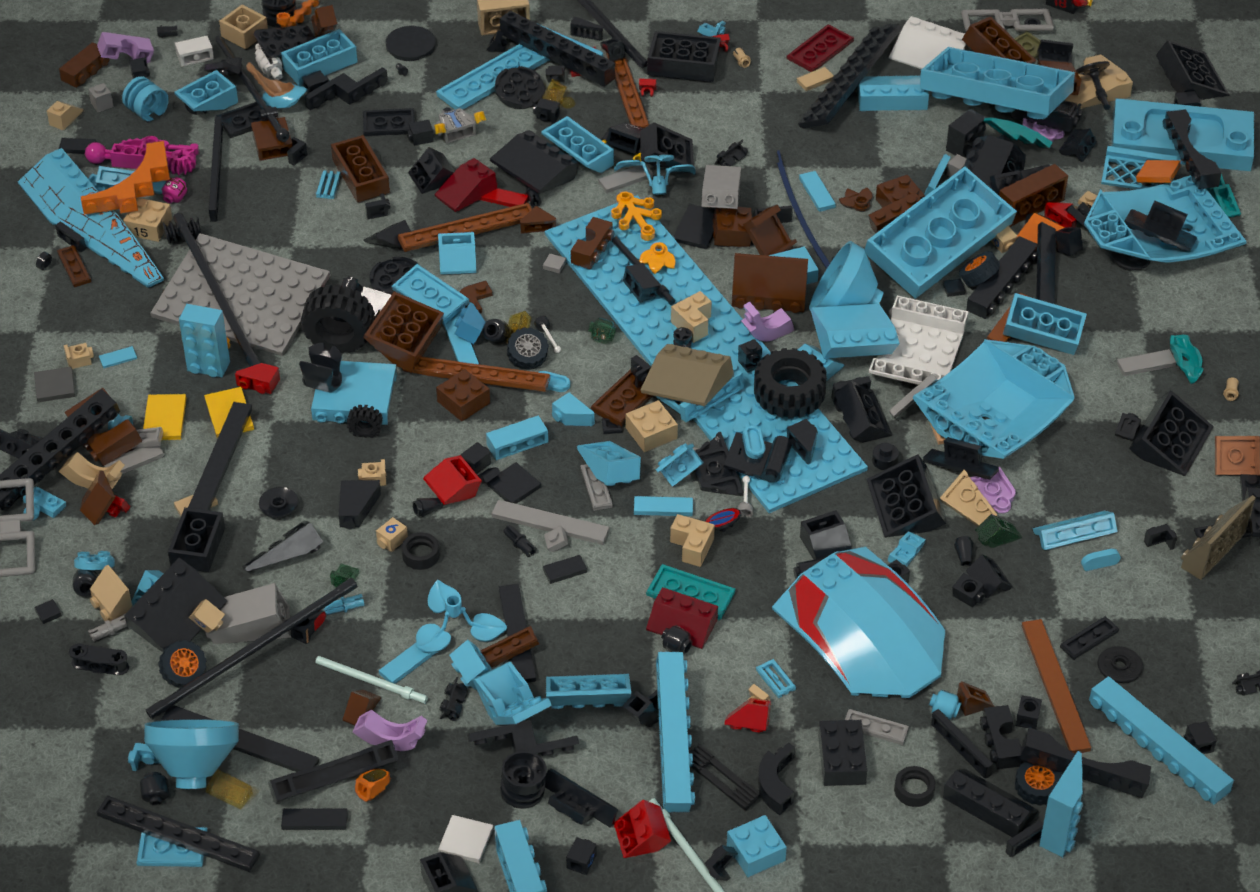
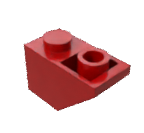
M260 363L236 371V384L242 389L248 388L256 390L261 394H272L280 380L279 367Z
M755 698L748 699L728 714L724 725H730V728L733 729L750 728L753 732L766 731L769 725L771 701Z

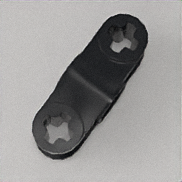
M81 643L74 644L69 649L72 666L76 669L112 675H123L129 670V664L126 662L127 654L124 650Z

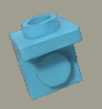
M135 743L133 751L129 752L128 763H131L132 771H137L140 761L148 765L154 763L161 764L146 744Z

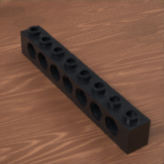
M511 10L500 18V31L504 33L503 36L563 65L603 87H606L615 79V62Z
M103 389L99 390L0 474V481L31 478L34 481V485L42 481L45 475L59 466V463L65 458L70 457L92 435L101 431L105 424L117 417L118 413H120L117 402ZM26 486L12 487L10 490L1 488L0 510L3 511L11 507L19 497L25 495Z

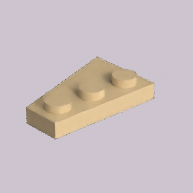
M965 470L961 472L940 497L941 502L985 532L998 519L997 513L978 490V487Z

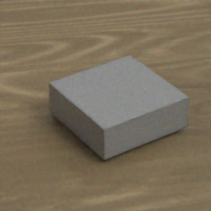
M549 254L543 264V269L560 273L566 263V258Z

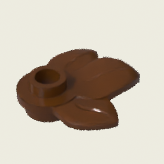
M867 187L861 190L860 193L847 188L845 197L839 198V201L846 207L865 211L869 209V201L873 195Z

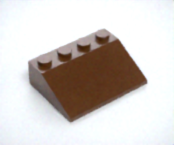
M735 253L732 307L744 308L743 305L750 302L757 310L768 309L778 311L782 308L784 311H791L793 313L804 312L808 259Z
M394 291L365 333L364 338L391 363L412 373L440 330L444 312Z

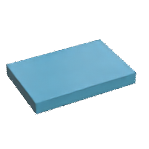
M195 827V828H198V829H201V830H203V831L208 832L207 828H204V827ZM141 832L137 866H203L204 855Z

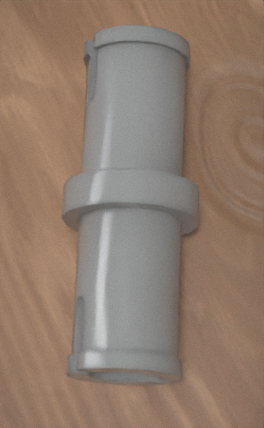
M122 615L111 621L106 620L104 621L105 624L88 630L93 642L108 635H115L116 631L127 627L125 617Z

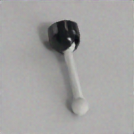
M546 316L538 317L534 321L536 329L546 333L554 347V352L559 353L561 348L557 346L548 331L550 327L548 318Z

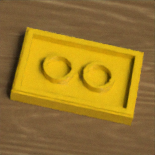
M241 387L204 395L217 438L233 402L246 404ZM249 416L243 432L254 430L251 416Z
M186 394L148 395L143 429L162 427V440H181L187 399Z

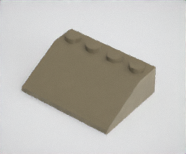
M667 344L657 354L643 383L641 393L706 406L734 376L731 357Z
M1252 495L1230 508L1224 515H1219L1214 526H1209L1204 536L1196 539L1192 549H1187L1181 557L1183 560L1181 568L1202 580L1246 532L1256 497Z

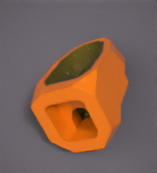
M372 769L361 774L355 781V791L358 797L364 801L374 799L390 783L389 772L384 769Z

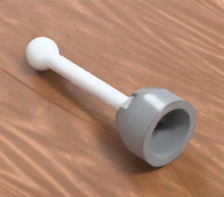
M744 476L742 479L744 482V502L738 505V509L741 511V517H744V515L752 517L753 507L747 502L750 477Z

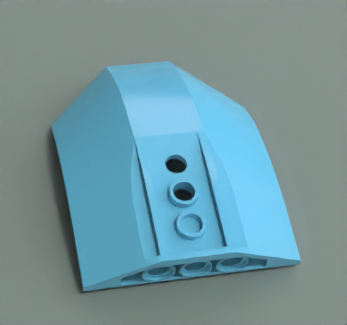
M1191 175L1171 181V183L1137 190L1102 192L1100 189L1084 222L1085 227L1100 248L1164 263L1197 259L1246 244L1244 237L1207 189H1198L1197 185L1192 181ZM1155 200L1188 214L1181 230L1197 237L1191 251H1181L1177 246L1165 244L1156 237H1149L1142 231L1128 228L1124 221L1130 210L1134 209L1148 215Z
M984 339V342L951 372L913 396L914 401L938 434L944 438L950 437L982 446V456L1002 459L1020 449L1044 431L1066 410L1075 398L1066 367L1058 359L1051 357L1036 346Z

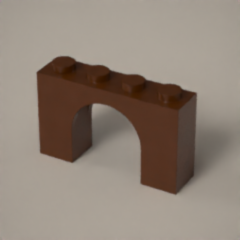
M98 391L65 411L66 416L69 417ZM126 419L107 432L95 433L83 446L87 451L91 450L89 453L94 461H100L104 467V465L112 462L141 443L142 439L135 427Z

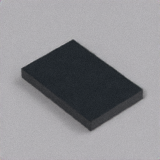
M257 102L216 115V117L222 118L223 129L230 138L252 131V122L264 121L259 118L258 111L261 108Z
M414 108L363 111V135L407 134L409 123L415 122Z
M689 204L673 238L681 244L707 249L713 237V216L715 210Z

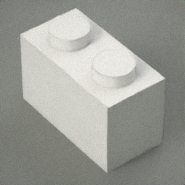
M208 36L175 43L176 54L181 67L214 59L213 49Z

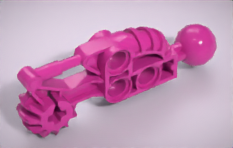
M147 136L142 139L123 140L119 144L114 143L111 150L106 149L98 142L91 143L85 149V157L93 164H100L105 159H110L112 167L138 169L146 154V143L164 141L168 169L172 174L177 173L179 176L181 173L185 175L187 172L192 173V169H195L196 155L199 154V147L196 143L191 145H170L168 141L158 140L155 136Z

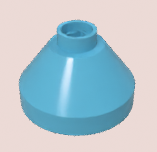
M849 241L839 250L819 281L812 296L809 310L812 307L880 303L883 291L877 288L878 282L864 248Z
M165 720L145 723L144 742L167 773L172 777H176V788L182 789L205 788L206 777L213 776L239 741V723L232 721Z

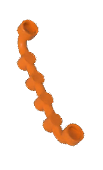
M319 0L302 2V7L296 9L292 17L285 12L278 13L277 23L281 27L297 26L296 22L302 23L304 15H310L312 13L311 7H317Z

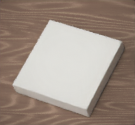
M452 815L438 852L461 856L464 860L480 863L492 834L493 825Z

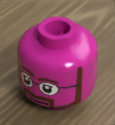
M179 177L170 178L161 189L163 199L170 204L172 202L179 203L187 193L186 183Z

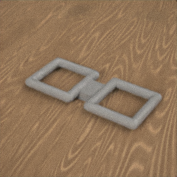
M998 9L963 10L961 12L965 31L971 25L969 16H995L996 22L1005 29L1004 26H1014L1015 31L1018 32L1054 30L1048 9H1012L1010 12H1000ZM1044 15L1046 24L1020 25L1018 16Z
M31 478L0 481V489L26 486V513L0 516V541L27 539V567L0 569V577L27 575L35 572V534L33 531H21V522L34 519V481Z

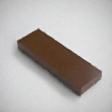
M74 245L57 250L58 256L74 287L91 282V278Z
M531 626L480 651L492 668L539 645V642Z

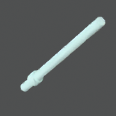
M321 656L316 658V664L400 694L404 699H413L424 704L428 700V696L414 691L411 687L399 686Z
M655 798L649 801L660 806ZM661 807L668 831L714 892H725L716 879L709 874L707 867L671 821V816L667 810Z

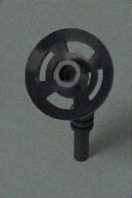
M1100 61L1078 68L1076 70L1078 74L1089 75L1092 78L1098 100L1101 101L1105 110H1109L1111 106L1107 100V93L1102 88L1099 80V72L1110 66V63L1108 61Z

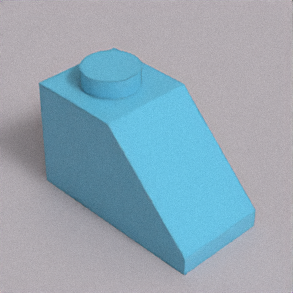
M570 392L552 403V416L557 422L560 421L564 425L593 426L595 424L594 412Z

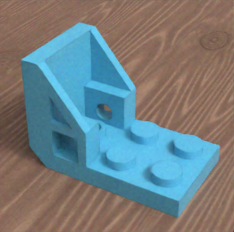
M506 662L473 679L485 709L496 725L517 724L552 706L549 698L533 697L528 683L511 662Z

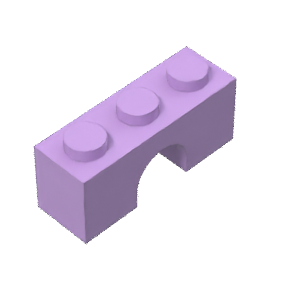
M107 32L101 33L97 44L102 58L118 59L120 53H126L131 56L132 60L146 57L147 63H150L154 52L151 41L148 38Z

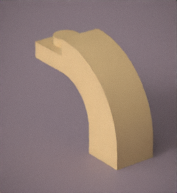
M77 452L67 459L59 472L74 484L89 489L101 470L104 471L110 487L113 489L121 478V470L125 465L118 460L109 467H98L87 461Z

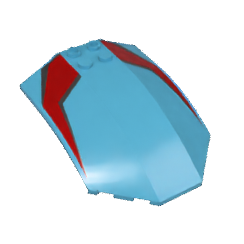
M867 547L841 552L837 551L801 573L772 606V610L821 655L851 692V695L858 696L860 693H868L876 697H888V694L901 695V698H910L941 677L945 629L918 594Z

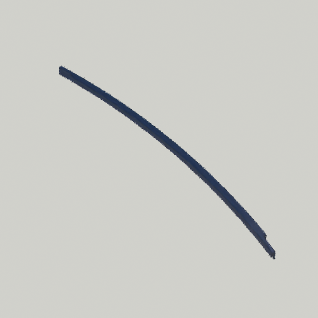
M778 150L779 162L777 165L790 203L809 242L827 269L830 263L816 242L800 211L789 184L780 151Z

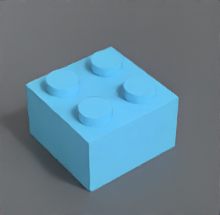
M766 815L727 831V846L734 847L738 854L735 859L747 877L786 861L787 847Z

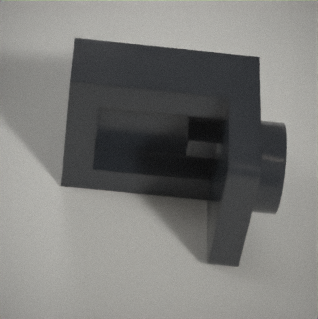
M563 65L548 66L545 70L547 81L552 83L565 82V67Z
M1168 524L1151 527L1146 530L1144 543L1147 547L1166 542L1170 550L1175 548L1177 541L1175 531L1171 530Z
M724 845L717 847L713 851V855L705 862L709 868V874L714 879L728 881L731 878L725 868L738 854L734 847Z

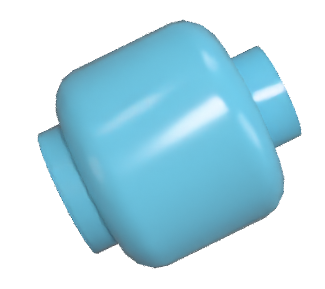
M941 690L938 695L933 694L929 705L932 706V713L939 709L950 720L952 717L956 718L961 703L957 695Z

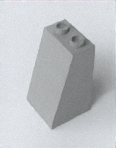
M706 165L701 207L737 209L740 197L741 167Z
M275 583L226 596L224 598L227 600V603L220 610L225 614L221 619L224 621L217 631L213 630L209 633L205 631V634L214 644L255 641L289 619L290 606ZM291 630L281 635L277 639L290 638Z

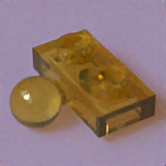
M552 79L542 98L560 102L564 108L575 106L573 98L563 97L567 87Z

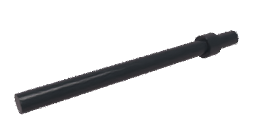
M618 237L612 238V243L633 265L641 263ZM660 284V289L656 290V293L670 305H673L676 300L670 295L666 286Z

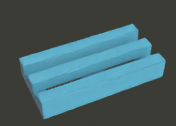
M323 170L316 198L334 199L341 177L340 172L334 174V171L327 173V171ZM326 177H328L324 192L321 194ZM332 178H335L331 189L330 195H327L331 185Z
M774 659L756 667L758 674L778 698L788 694L790 691L796 690V686ZM769 666H772L774 668V670L778 673L782 680L787 684V687H784V685L780 682L777 675L772 672Z

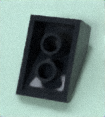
M655 122L640 130L641 161L645 162L644 158L650 155H673L674 160L660 161V167L670 168L683 164L694 166L693 139ZM645 162L657 167L656 162Z

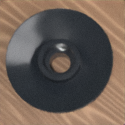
M285 487L271 488L265 491L259 499V508L262 513L273 518L288 516L298 506L296 493Z

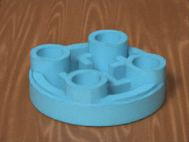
M99 551L98 554L90 555V552H78V557L74 559V567L82 570H103L107 565L111 568L115 566V558L110 556L109 551Z

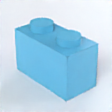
M466 640L449 655L453 661L451 665L458 673H461L462 677L460 679L466 687L471 686L477 690L473 679L492 670L479 648L469 640Z

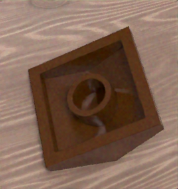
M99 471L81 502L80 511L93 525L99 524L115 499L104 471Z

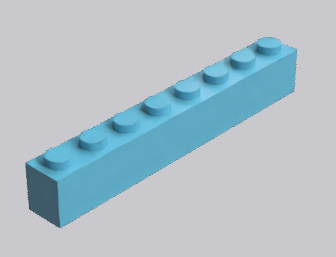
M658 652L656 659L663 809H666L668 813L689 812L691 805L695 803V793L691 792L694 775L690 773L689 767L692 766L693 762L692 753H689L688 747H691V735L687 731V728H690V716L686 714V710H689V697L685 696V691H688V679L684 678V673H687V660H683V652Z
M1109 676L1091 689L1089 701L1094 708L1104 712L1111 722H1116L1125 734H1130L1136 739L1139 746L1147 748L1156 760L1166 764L1170 772L1178 774L1185 784L1197 790L1204 800H1209L1214 805L1231 792L1234 780Z

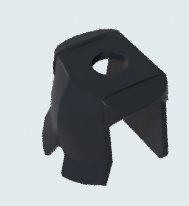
M317 343L308 347L311 363L299 362L303 375V384L306 387L326 392L335 391L342 383L340 372L342 353L334 345L327 351L324 343Z

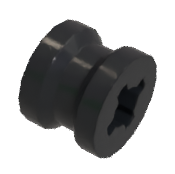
M680 327L674 331L673 345L690 348L692 345L691 330Z

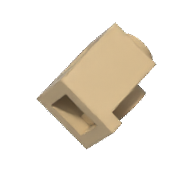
M86 343L70 347L64 345L69 367L72 366V369L92 364L91 358L94 357L92 347H87Z
M382 459L381 462L362 463V469H358L359 480H380L381 486L386 485L385 459Z

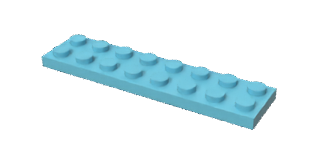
M518 44L436 91L437 97L453 109H465L495 92V80L502 70L518 68V66L533 70L550 59Z

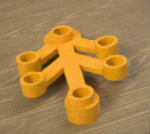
M626 191L617 195L618 205L611 210V217L613 219H620L623 209H628L625 217L619 220V229H629V223L634 217L641 228V238L645 241L653 240L655 229L652 225L647 224L642 216L650 217L653 220L661 219L662 211L658 208L652 209L654 207V199L650 197L644 200L635 198L632 193ZM635 205L644 206L646 209L635 207Z

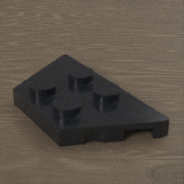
M718 432L711 441L705 442L700 449L695 450L704 462L694 470L701 491L744 496L737 472L723 467L729 451L722 433Z

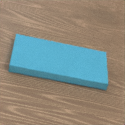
M418 264L392 285V289L395 292L444 312L443 325L470 303L469 298Z

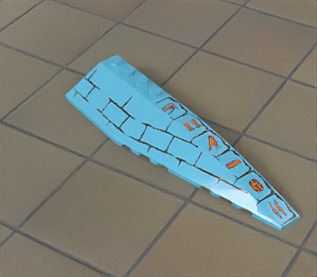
M62 148L45 155L18 181L21 188L51 224L55 225L61 221L84 237L87 248L102 258L106 257L111 264L118 265L122 271L130 273L134 279L149 288L164 281L155 264L114 210L84 215L81 196L94 194L99 191Z

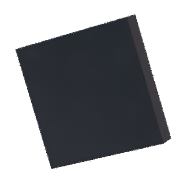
M515 462L487 482V486L506 502L517 504L541 488V483Z

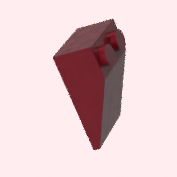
M473 158L460 165L434 195L446 206L457 212L481 199L483 195L497 189L496 174L480 161Z

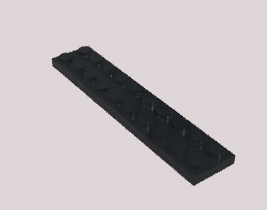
M899 23L887 24L883 27L875 26L869 30L868 35L862 39L861 44L855 48L854 53L848 57L846 63L840 67L839 72L833 76L832 81L826 85L825 90L818 96V99L810 106L807 113L802 116L803 118L798 123L800 128L826 125L832 120L901 30Z

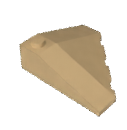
M1102 55L1088 57L1084 60V65L1100 61H1108L1110 63V66L1099 72V80L1102 88L1107 93L1108 102L1114 101L1116 98L1123 99L1131 96L1133 82L1125 71ZM1078 74L1082 79L1078 95H1069L1065 100L1077 103V105L1081 103V108L1102 104L1095 94L1096 89L1092 78L1089 75Z

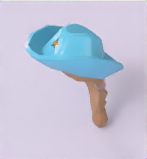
M250 62L246 65L247 70L254 75L258 84L266 91L262 99L268 106L289 108L295 105L298 99L307 91V88L291 84L290 82L284 83L279 80H270L264 77Z

